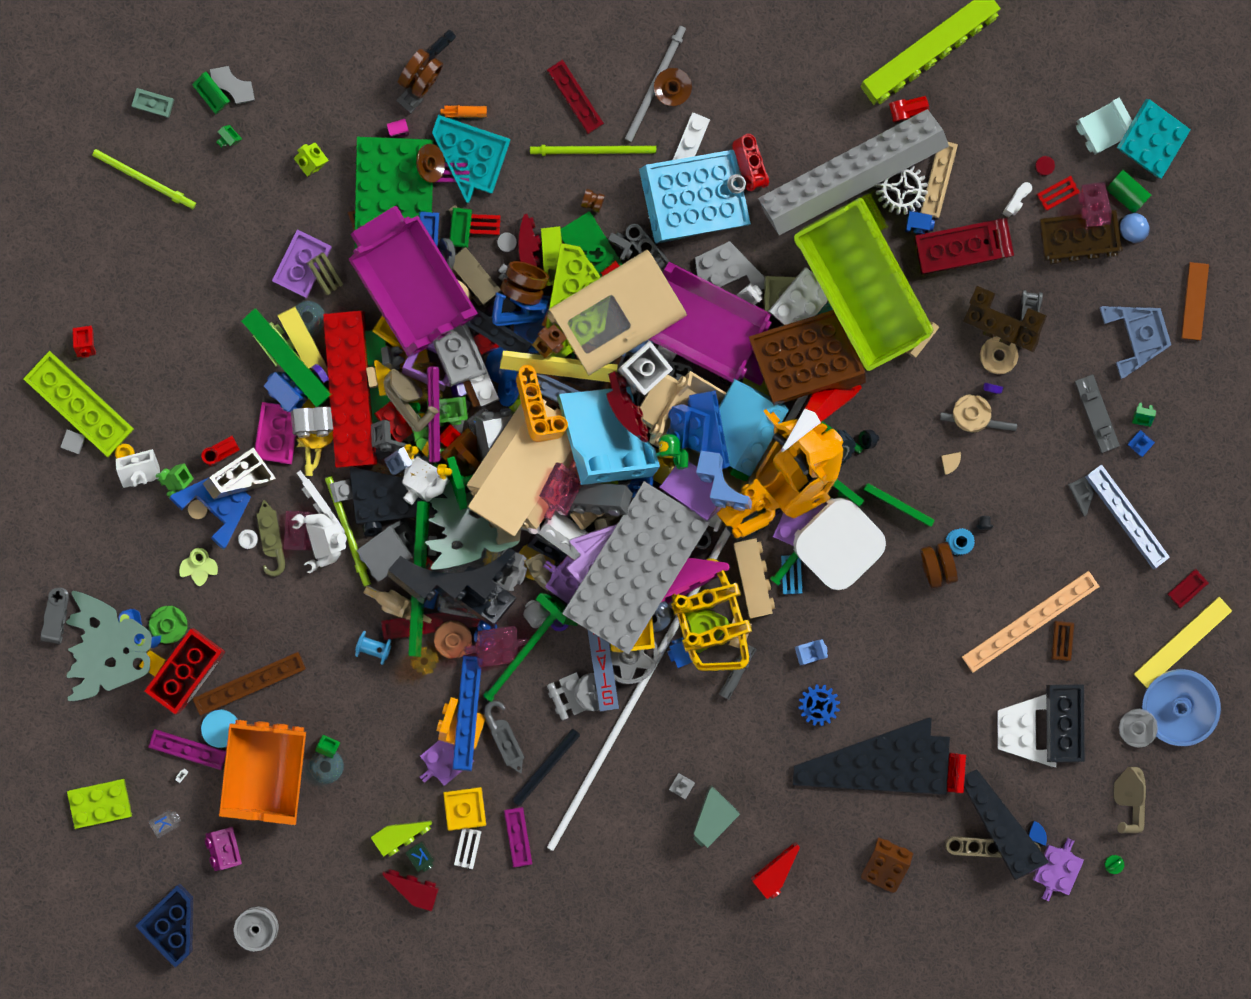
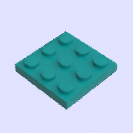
M1145 99L1117 149L1154 176L1162 179L1191 129L1150 99Z

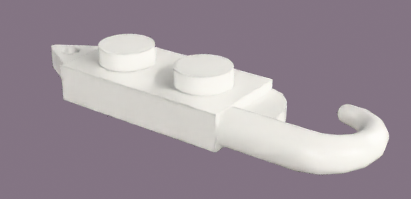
M301 470L297 472V475L303 482L304 488H302V491L307 498L312 497L316 502L313 506L319 514L323 512L329 519L340 524L311 481L304 476ZM340 524L342 533H345V530L343 529L342 525Z

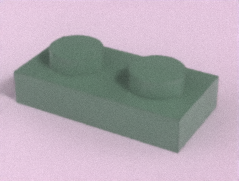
M137 88L132 107L169 118L174 99Z

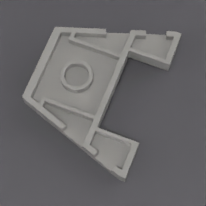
M730 241L695 257L697 276L718 287H722L747 275L753 286L757 285L761 290L764 289V276Z

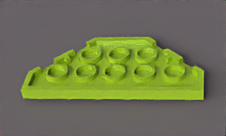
M560 244L549 309L601 278L579 246ZM610 295L568 321V326L581 346L605 329ZM547 316L546 327L550 328L553 324ZM566 339L562 344L564 348L558 354L552 353L550 356L565 358L573 352V349Z

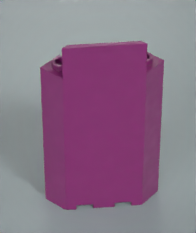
M394 206L350 234L358 248L353 251L354 254L349 258V261L408 357L428 348L429 344L436 340H441L449 335L453 329L460 325H465L478 314L418 216L411 219L410 217L404 218L398 207Z
M668 262L663 274L682 304L687 316L648 340L732 383L734 379L738 380L744 377L761 386L764 379L750 345L749 336L768 331L772 323L769 321L771 313Z

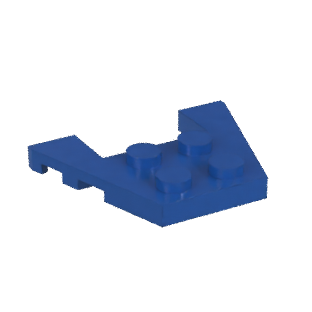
M207 479L172 494L169 499L181 510L194 498H197L224 524L211 537L223 550L226 548L251 498L244 491L213 499L203 485Z

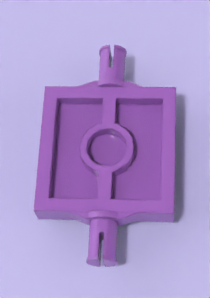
M567 556L563 563L557 567L547 560L546 563L549 566L544 564L543 567L549 570L552 575L545 587L568 604L581 584L567 569V566L574 560Z
M439 740L420 756L428 768L420 776L424 783L432 776H435L445 786L462 772L460 770H452L455 745Z
M1067 838L1063 848L1047 845L1044 856L1048 859L1049 863L1037 869L1033 877L1034 881L1046 887L1042 899L1049 901L1053 891H1060L1067 895L1070 894L1084 861L1070 852L1075 841Z

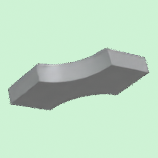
M229 66L210 69L213 81L220 89L229 92L236 104L255 101L251 81H241L234 77Z

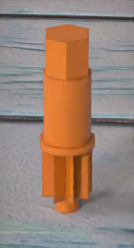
M444 106V109H441V115H444L446 118L487 117V106Z

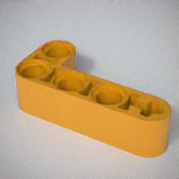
M530 365L522 366L517 374L516 383L530 438L536 442L561 438L568 427L567 420L563 416L547 417L536 371ZM526 392H532L534 397H529ZM530 410H536L539 414L534 415ZM553 425H560L562 429L557 430ZM535 428H541L543 433H538Z

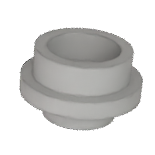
M734 174L728 178L727 187L732 193L738 194L744 191L746 181L741 175ZM734 181L738 183V187L733 185Z

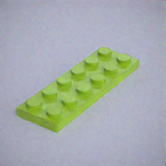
M51 351L24 378L33 389L107 457L134 431L130 424Z

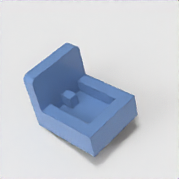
M823 639L795 647L800 665L828 658L827 646Z

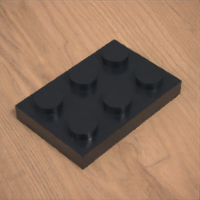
M468 566V568L464 572L472 571L475 569L471 566ZM497 585V595L491 602L487 601L483 605L467 592L466 596L461 601L457 600L456 603L494 627L515 602L516 597Z

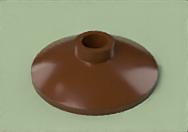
M678 68L665 69L655 79L654 93L657 99L667 106L681 105L691 95V80L684 71ZM670 85H675L677 89L672 92L669 90Z
M426 144L418 151L416 165L422 179L427 182H436L444 173L445 160L443 153L434 144Z

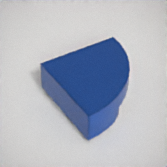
M1033 820L1028 835L1033 841L1046 846V832L1038 822Z

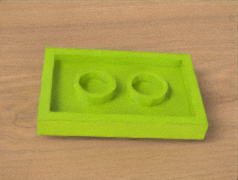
M125 779L67 791L75 829L132 817Z

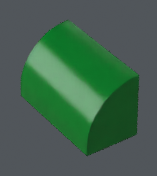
M1124 170L1106 187V190L1132 213H1136L1151 196L1146 189Z

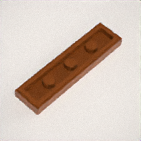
M1189 262L1181 339L1201 340L1209 264Z

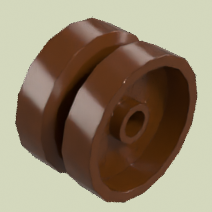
M419 49L413 55L397 82L405 89L413 85L412 94L420 99L432 87L443 68V63L436 58L428 62L429 54L423 49Z
M510 262L506 271L508 277L503 279L500 287L501 291L518 302L531 305L539 304L543 296L542 289L546 287L549 280L548 274L542 269L525 262Z
M948 542L937 544V557L931 546L920 549L924 573L931 589L942 585L941 574L947 584L958 582L956 566Z

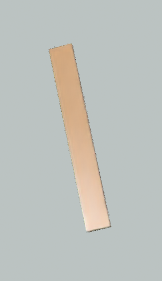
M1087 571L963 655V660L971 672H975L1100 586L1091 573Z

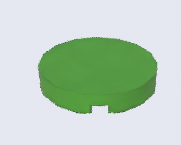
M163 606L156 609L151 615L149 630L152 636L161 635V643H175L185 635L187 619L179 608Z

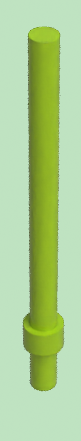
M94 150L92 156L165 194L172 198V201L175 203H181L191 209L195 208L196 202L184 197L183 193L175 192L101 151Z
M331 476L325 478V481L334 503L333 495L330 488V484L334 483V480ZM335 502L334 506L341 525L345 530L347 542L356 564V572L359 573L363 586H368L371 584L366 571L368 568L357 552L358 547L342 502Z

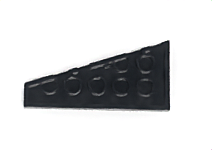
M350 467L356 524L416 517L417 502L424 500L418 497L410 505L403 499L409 490L403 485L402 477ZM443 493L435 497L447 499ZM428 501L430 503L429 516L435 515L438 511Z

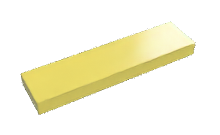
M294 306L279 314L278 317L301 360L308 368L315 364L320 365L328 376V367L296 307Z

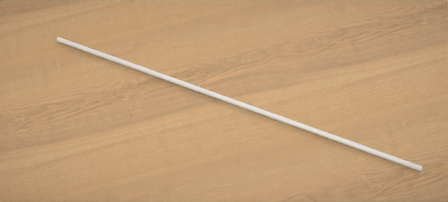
M808 395L797 399L785 422L796 418ZM725 527L708 559H717L731 534L727 527ZM701 587L690 592L687 597L697 594ZM677 615L658 647L656 667L680 625ZM653 672L646 679L638 683L547 848L554 851Z

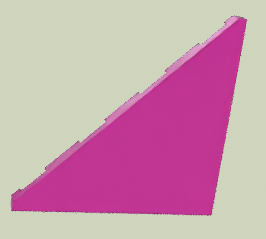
M688 558L661 602L665 601L666 597L673 594L678 595L690 589L689 586L699 581L702 583L714 577V574L722 570H729L728 563Z

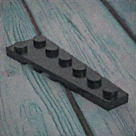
M976 769L966 774L964 777V789L1013 879L1017 880L1049 863L1048 859L980 772Z

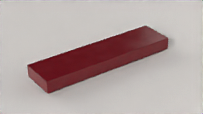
M563 60L547 69V72L587 134L604 125Z

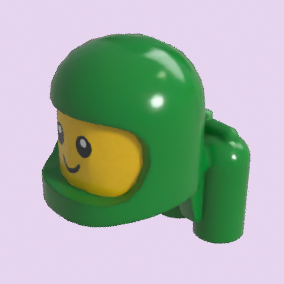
M673 434L661 436L658 441L659 452L656 453V457L673 458L676 469L688 468V453L683 449L680 451L679 438Z

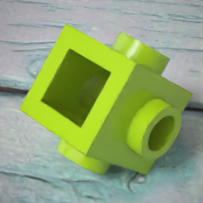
M316 143L309 146L307 144L303 145L297 150L299 153L294 157V160L307 177L319 171L329 161Z

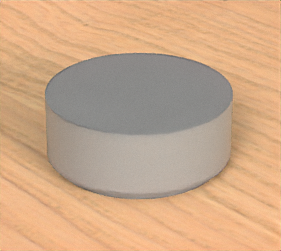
M503 233L498 238V247L503 252H511L516 248L517 240L513 234Z

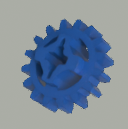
M815 684V689L809 686L808 693L802 692L805 696L804 699H799L803 705L798 708L804 710L801 716L807 715L806 721L809 722L812 719L813 725H816L818 721L823 726L825 720L830 724V717L836 719L834 712L840 711V709L836 708L840 701H835L838 695L831 694L832 688L827 691L826 685H823L821 689H819L818 684ZM816 692H823L828 696L822 698ZM811 697V706L807 708V700ZM817 700H819L820 702L824 701V704L822 705V710H820L819 708H814V706L817 705ZM832 702V709L828 714L827 707ZM817 712L821 714L822 718H816L810 714Z

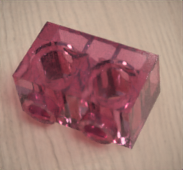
M1105 182L1082 185L1081 193H1078L1079 204L1083 205V208H1081L1082 219H1086L1087 227L1110 224L1111 208Z

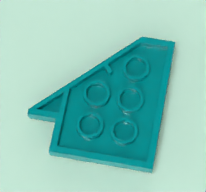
M438 115L432 134L466 202L470 203L474 188L493 194L511 139ZM457 163H468L467 167H458ZM454 170L469 171V175L455 174ZM460 178H469V181Z

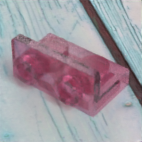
M286 511L284 549L313 551L306 528L307 523L295 529L293 525L299 522L291 519L297 514L306 517V515L316 513Z

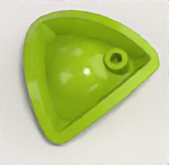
M702 609L685 613L690 633L700 634L716 626L729 624L726 617L710 610ZM721 630L717 631L715 639L718 640L724 632ZM707 648L696 650V652L701 653Z

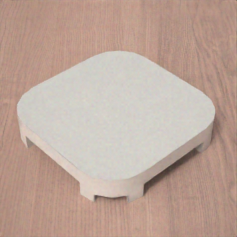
M840 497L828 500V504L801 530L798 529L794 534L795 539L793 543V550L797 556L825 585L836 590L846 589L852 585L881 557L886 546L885 536L881 530L855 503L848 498Z

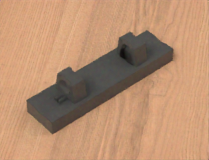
M1094 375L1074 381L1101 453L1119 447L1118 439Z

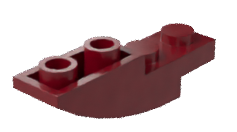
M524 214L519 232L520 262L541 267L538 256H533V254L540 252L539 247L542 246L539 235H534L533 229L536 226L533 217L529 218L528 214Z
M616 371L609 373L613 391L606 393L612 411L629 432L644 443L648 442L646 435L648 434V429L642 420V409L632 403L631 396L626 390L627 381L625 377L619 375Z

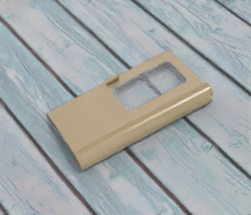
M645 250L548 309L549 314L547 315L553 325L556 323L567 337L568 343L588 376L687 316L682 304L648 250Z

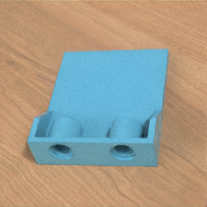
M734 150L653 163L639 169L655 244L751 224L744 191L735 194L727 187V180L730 176L734 174L740 175ZM734 181L733 185L738 187V183Z
M626 387L627 392L631 396L632 403L635 404L631 387ZM612 389L559 394L557 397L561 414L568 422L566 432L581 485L653 477L660 468L653 446L649 442L644 443L629 432L615 416L606 396V393L613 391Z

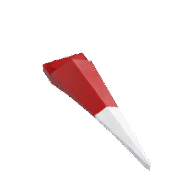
M858 385L849 389L828 388L812 393L781 452L787 450L822 421L850 402L862 387Z

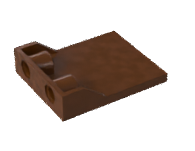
M834 310L749 336L750 345L773 406L828 388L849 389L866 383V374L861 360Z

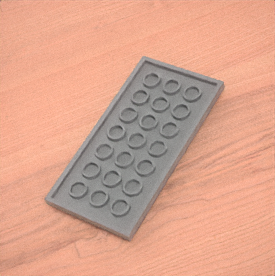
M644 481L628 507V514L623 515L562 614L629 655L710 522Z

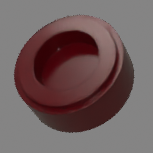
M1042 156L1036 161L1035 169L1042 176L1050 175L1055 169V162L1049 156Z

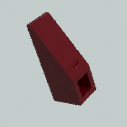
M388 869V872H383L382 875L413 906L428 911L433 910L439 887H436L435 882L425 880V883L417 881L418 877L408 874L406 877L399 875L400 872Z

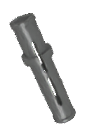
M747 644L750 662L757 649ZM740 654L739 658H736L735 662H740V661H741V659H742L741 654ZM749 662L745 668L730 672L719 695L730 700L746 668H749Z

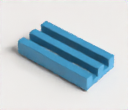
M790 555L781 556L782 566L786 562L785 560L790 557ZM800 558L797 559L798 590L794 588V568L792 565L790 568L791 590H787L785 574L782 578L783 594L802 593Z

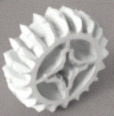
M912 165L909 170L905 169L897 173L901 174L898 183L887 184L888 178L882 181L883 183L876 184V187L882 188V190L876 191V195H883L878 201H886L883 208H886L889 204L891 206L889 212L896 208L897 215L900 214L901 209H903L904 215L908 213L907 208L914 212L915 208L913 205L920 208L921 204L918 200L921 202L925 201L921 194L926 195L928 191L922 190L928 184L921 183L925 179V176L918 177L921 171L917 170L914 173L915 166ZM907 175L913 178L917 188L907 183ZM903 182L904 188L907 191L904 190L901 195L900 190L896 187H900V184ZM887 190L896 194L897 203L890 199ZM906 194H917L913 201L902 204Z

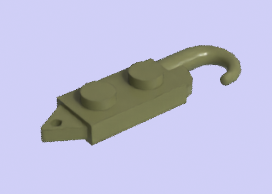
M263 500L260 511L257 514L262 547L265 555L277 557L278 568L275 571L268 570L266 565H263V570L267 575L276 577L285 569L283 546L276 510H273Z

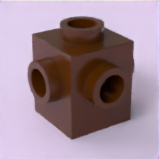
M552 325L550 328L544 327L537 334L539 337L532 345L546 359L552 353L558 354L564 348L562 344L566 341L567 337L560 329Z

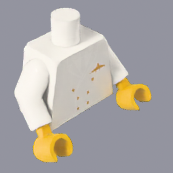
M411 444L405 445L404 449L412 465L406 468L402 483L409 491L403 499L410 505L418 497L428 502L444 492L445 486L450 481L446 476H450L452 470L446 468V464H439L436 468L418 456L415 458L414 455H417L419 452L418 447L411 446Z

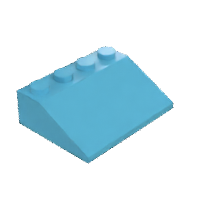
M734 379L719 405L730 466L751 476L775 434L773 424L768 420L763 411L767 409L770 414L774 412L780 419V422H778L780 424L789 410L784 403L773 406L770 396Z

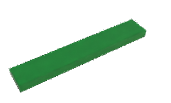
M256 308L241 321L316 407H319L332 395Z
M372 330L365 331L368 368H375V360L383 364L381 348L386 346V341ZM378 387L370 388L373 424L380 422L374 413L391 401L387 395L380 396Z

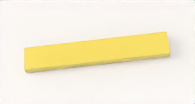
M504 350L500 362V369L519 371L522 366L530 365L535 369L536 373L604 382H610L608 374L618 370V365L607 364L588 376L580 361L576 359L548 356L545 359L542 355Z
M1217 597L1141 666L1134 675L1148 688L1158 676L1165 673L1229 615L1232 610L1220 597Z

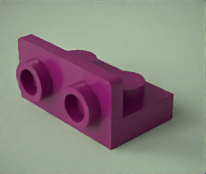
M233 827L205 834V845L211 855L209 858L210 864L215 871L242 864Z

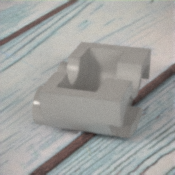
M515 553L514 564L509 569L506 567L503 570V576L496 583L497 585L508 591H514L513 587L516 584L521 585L527 572V567H524L526 557L522 554Z

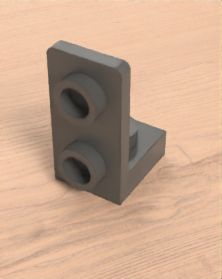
M382 420L371 425L372 447L379 448L380 451L394 453L407 445L391 440L390 421Z

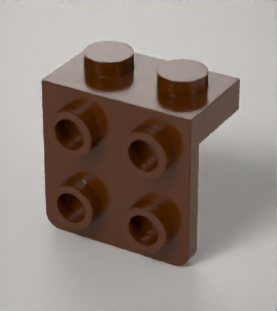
M878 837L873 853L862 872L861 878L895 893L910 867L913 853L906 848H901L888 840Z

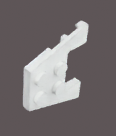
M1046 694L997 710L998 749L1056 767V762H1047V750L1036 749V710L1046 709Z

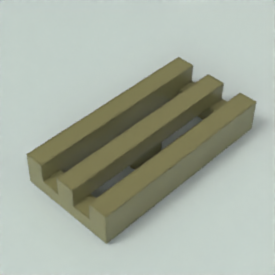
M321 252L307 262L326 295H329L331 291H335L337 287L343 285L325 253ZM319 259H322L336 283H333ZM316 262V264L320 268L321 272L323 273L324 277L330 285L329 288L326 286L325 282L323 281L322 277L320 276L319 272L317 271L313 263Z

